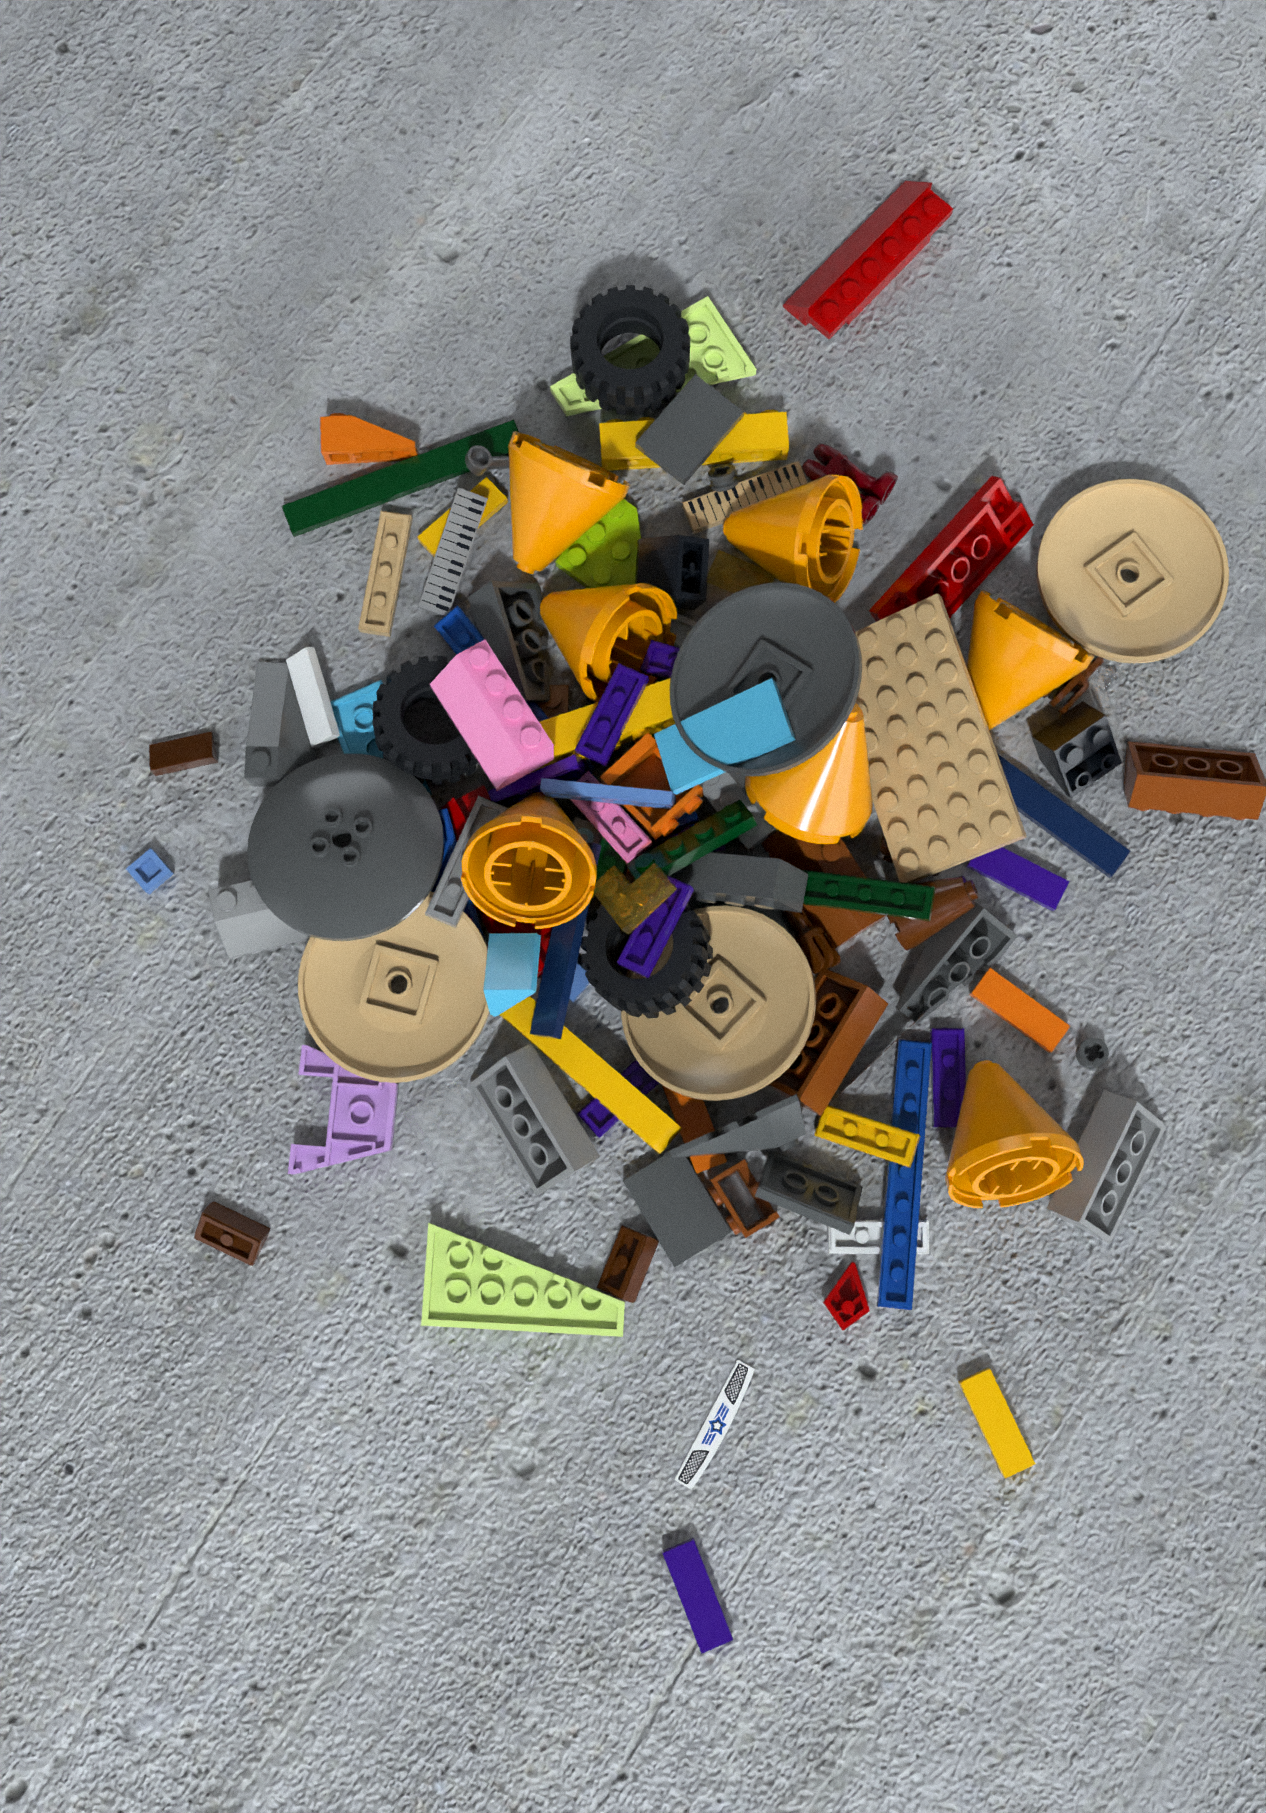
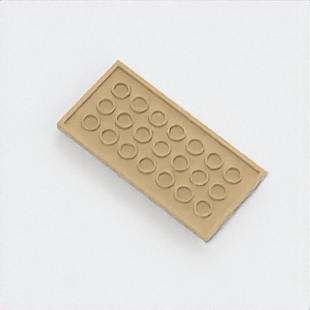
M937 593L856 631L862 655V679L856 703L862 709L864 715L872 801L899 881L911 884L1027 838L942 597Z

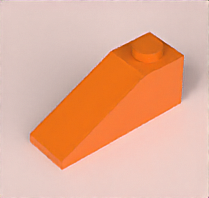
M332 413L329 416L320 417L321 453L326 465L403 461L419 455L415 441L355 416Z

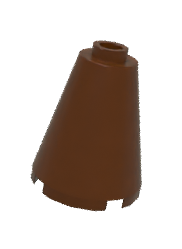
M964 876L914 883L934 886L936 889L931 921L887 916L890 924L894 923L899 931L895 936L901 946L906 951L915 948L976 906L975 899L979 898V894L973 880L967 881Z

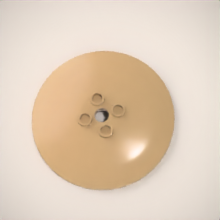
M1118 479L1094 485L1078 493L1066 502L1050 521L1041 539L1037 554L1036 575L1038 589L1043 604L1053 622L1072 642L1096 656L1111 661L1133 664L1149 663L1172 657L1184 651L1199 640L1212 626L1223 607L1229 584L1228 558L1222 538L1208 515L1191 499L1168 486L1152 481ZM1129 569L1133 571L1136 581L1132 583L1124 581L1120 574L1121 570Z
M432 891L408 918L385 932L352 941H330L310 937L305 947L298 975V998L304 1022L321 1050L336 1064L357 1076L390 1083L410 1082L432 1076L460 1059L475 1043L487 1022L490 1012L483 988L488 946L475 923L465 912H463L456 928L426 916L425 912L434 895ZM403 975L407 980V988L403 993L396 994L391 989V981L394 977Z
M710 906L694 910L708 930L711 938L708 943L713 948V958L707 959V963L711 966V971L708 977L702 976L700 981L704 984V987L700 993L694 990L689 996L692 1001L685 1007L679 1003L675 1006L676 1012L670 1015L660 1011L658 1018H647L643 1014L638 1018L622 1011L621 1020L627 1043L633 1055L644 1070L656 1081L683 1096L707 1101H721L743 1097L764 1088L780 1077L792 1065L805 1046L811 1032L816 1010V990L812 970L804 952L795 939L781 925L769 917L750 909L735 906ZM672 934L650 976L660 971L668 962L673 950ZM629 969L626 975L631 979L646 978ZM718 998H727L729 1001L728 1009L720 1014L714 1013V1002Z

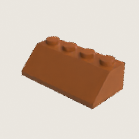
M1127 741L1124 794L1128 807L1140 811L1151 809L1166 811L1172 814L1192 813L1203 817H1231L1235 820L1259 819L1266 797V779L1255 753Z
M778 830L761 843L765 852H769L770 858L781 859L798 869L866 878L841 837L836 844H816L796 839ZM805 904L802 907L812 925L823 928L835 949L886 918V915Z
M828 969L820 971L814 981L816 1010L811 1032L805 1046L792 1065L780 1077L767 1085L787 1098L796 1094L800 1106L819 1116L823 1114L888 1005L869 986Z

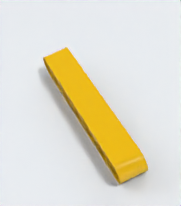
M531 996L500 1014L503 1019L595 1099L597 1098L605 1108L657 1153L661 1154L682 1130L674 1120L565 1026L563 1027L561 1039L531 1035L530 1030L536 1007V1001Z

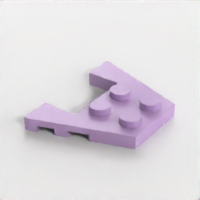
M302 1045L299 1075L333 1078L325 1147L291 1144L288 1174L296 1175L392 1151L398 1084L379 1082L357 1076L336 1064L324 1052L307 1045Z

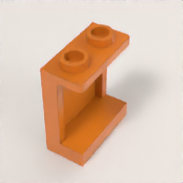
M649 733L643 736L600 776L601 784L671 791L656 740ZM696 785L677 795L675 794L676 804L671 809L632 805L622 806L656 840L661 835L666 837L672 833L679 825L677 820L685 812L691 814L703 802L701 799L703 788L700 785Z

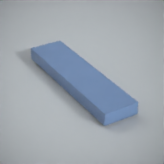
M541 778L540 790L547 797L671 809L676 804V796L672 791Z

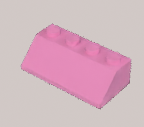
M486 640L457 654L430 683L431 689L496 791L554 760V744Z

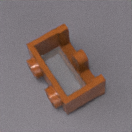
M745 1159L710 1179L713 1186L708 1191L717 1206L724 1204L730 1213L725 1219L735 1236L742 1233L743 1237L747 1238L780 1216L777 1211H774L768 1201L755 1197L759 1182L755 1180Z

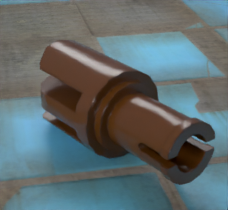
M1098 656L1096 660L1089 664L1087 669L1063 683V686L1052 697L1049 704L1054 707L1070 691L1074 692L1058 710L1061 715L1066 713L1088 689V678L1104 663V659Z
M803 909L802 913L786 910L782 913L796 934L795 941L804 952L813 974L840 964V955L823 928L813 926Z

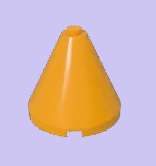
M514 431L508 444L512 548L513 559L518 562L516 567L529 574H534L535 570L543 571L626 497L631 485L627 481H624L623 484L618 483L619 476L585 458L556 445L553 447L542 443L536 437Z
M833 474L826 475L732 512L724 522L723 532L729 543L781 583H793L809 587L822 593L827 598H834L835 603L847 589L859 557L860 548H853L855 529L863 530L860 494L851 478Z
M637 583L554 591L544 597L540 604L542 620L584 693L595 703L600 701L618 663L643 673L640 668L651 640L672 646L675 644L676 635L670 632L671 618L677 619L675 604L668 593L651 584ZM645 674L649 677L646 686L656 683L658 677Z
M981 590L974 603L967 670L990 731L1087 669L1094 656L1030 614L999 597L995 601L990 597L991 593Z
M856 702L841 730L815 756L796 767L780 773L766 776H745L747 796L752 805L757 801L766 811L764 819L769 824L791 837L816 844H836L840 837L850 835L851 838H854L863 830L871 815L873 801L864 715Z
M535 792L480 827L468 840L461 861V880L471 901L489 917L515 927L516 921L536 923L535 929L550 928L570 921L579 915L589 904L594 893L597 877L596 861L590 847L553 797H547L542 792Z
M989 1060L976 1063L968 1073L945 1175L950 1198L960 1205L972 1208H983L982 1200L998 1199L1000 1208L1040 1199L1073 1181L1071 1171L1075 1167H1077V1171H1081L1084 1165L1083 1157L1076 1141L999 1064Z

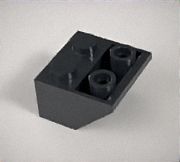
M685 535L639 539L637 541L635 584H651L668 593L676 608L695 610L706 602L709 539Z
M1084 701L1031 736L1040 761L1069 798H1073L1122 763L1106 715Z

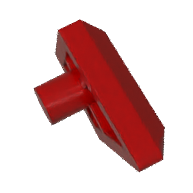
M854 1262L848 1265L823 1301V1304L842 1330H845L870 1312Z

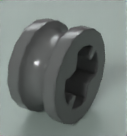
M719 465L708 472V477L712 480L710 486L713 491L723 492L736 487L738 478L734 475L736 473L734 465Z
M1089 1038L1081 1042L1076 1049V1059L1080 1065L1088 1069L1103 1065L1109 1056L1107 1045L1098 1038ZM1094 1045L1098 1048L1096 1053H1100V1057L1089 1061L1086 1058L1089 1054H1085L1084 1051L1085 1048L1089 1049Z

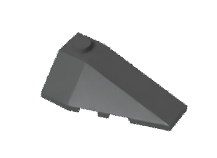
M491 581L468 597L476 626L526 703L547 702L550 700L549 666L544 661V649L548 648V638L543 636L544 621L540 616V604L543 599L538 583Z
M258 662L246 741L244 778L254 787H275L285 776L297 768L317 760V753L315 748H311L287 663Z
M976 902L974 908L931 936L923 949L896 1006L900 1012L914 1022L916 1021L917 1024L945 1003L953 989L961 983L966 986L972 982L973 978L971 975L984 965L989 968L995 964L1018 937Z
M795 1094L665 1152L667 1159L771 1150L780 1147L782 1152L800 1144L798 1141L799 1137L806 1135L799 1099Z

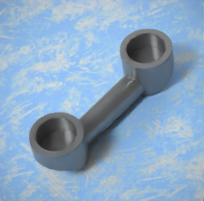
M477 445L471 447L467 452L465 463L473 474L481 476L486 470L509 468V456L492 457L485 447Z

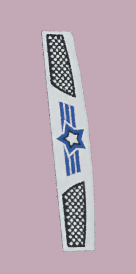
M737 1360L676 1475L675 1481L692 1490L738 1411L754 1373V1368Z

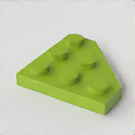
M623 499L555 561L556 567L586 588L635 584L637 541L641 539L637 508Z

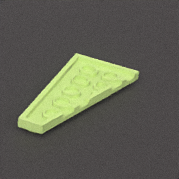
M708 296L682 310L681 318L686 319L689 327L690 361L688 373L685 374V382L681 389H676V392H680L695 374L709 385L756 375L757 369ZM641 334L603 357L614 366L624 369H636L652 362L659 354L660 349L654 341ZM574 373L550 386L552 395L566 417L602 409L599 406L598 399L595 402H591L586 397L585 389L579 388Z
M428 1223L421 1326L623 1337L625 1301Z

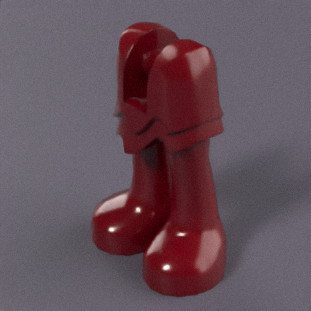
M819 443L815 447L813 454L826 467L815 460L807 459L802 465L803 472L812 481L830 474L851 478L856 486L869 495L864 496L859 493L862 503L863 524H868L877 513L879 506L883 505L898 480V476L893 472L886 471L878 478L873 477L848 460L847 455L842 454L841 451L827 444Z

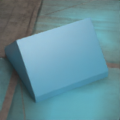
M489 933L483 990L490 1015L496 1017L536 992L541 935L537 933Z

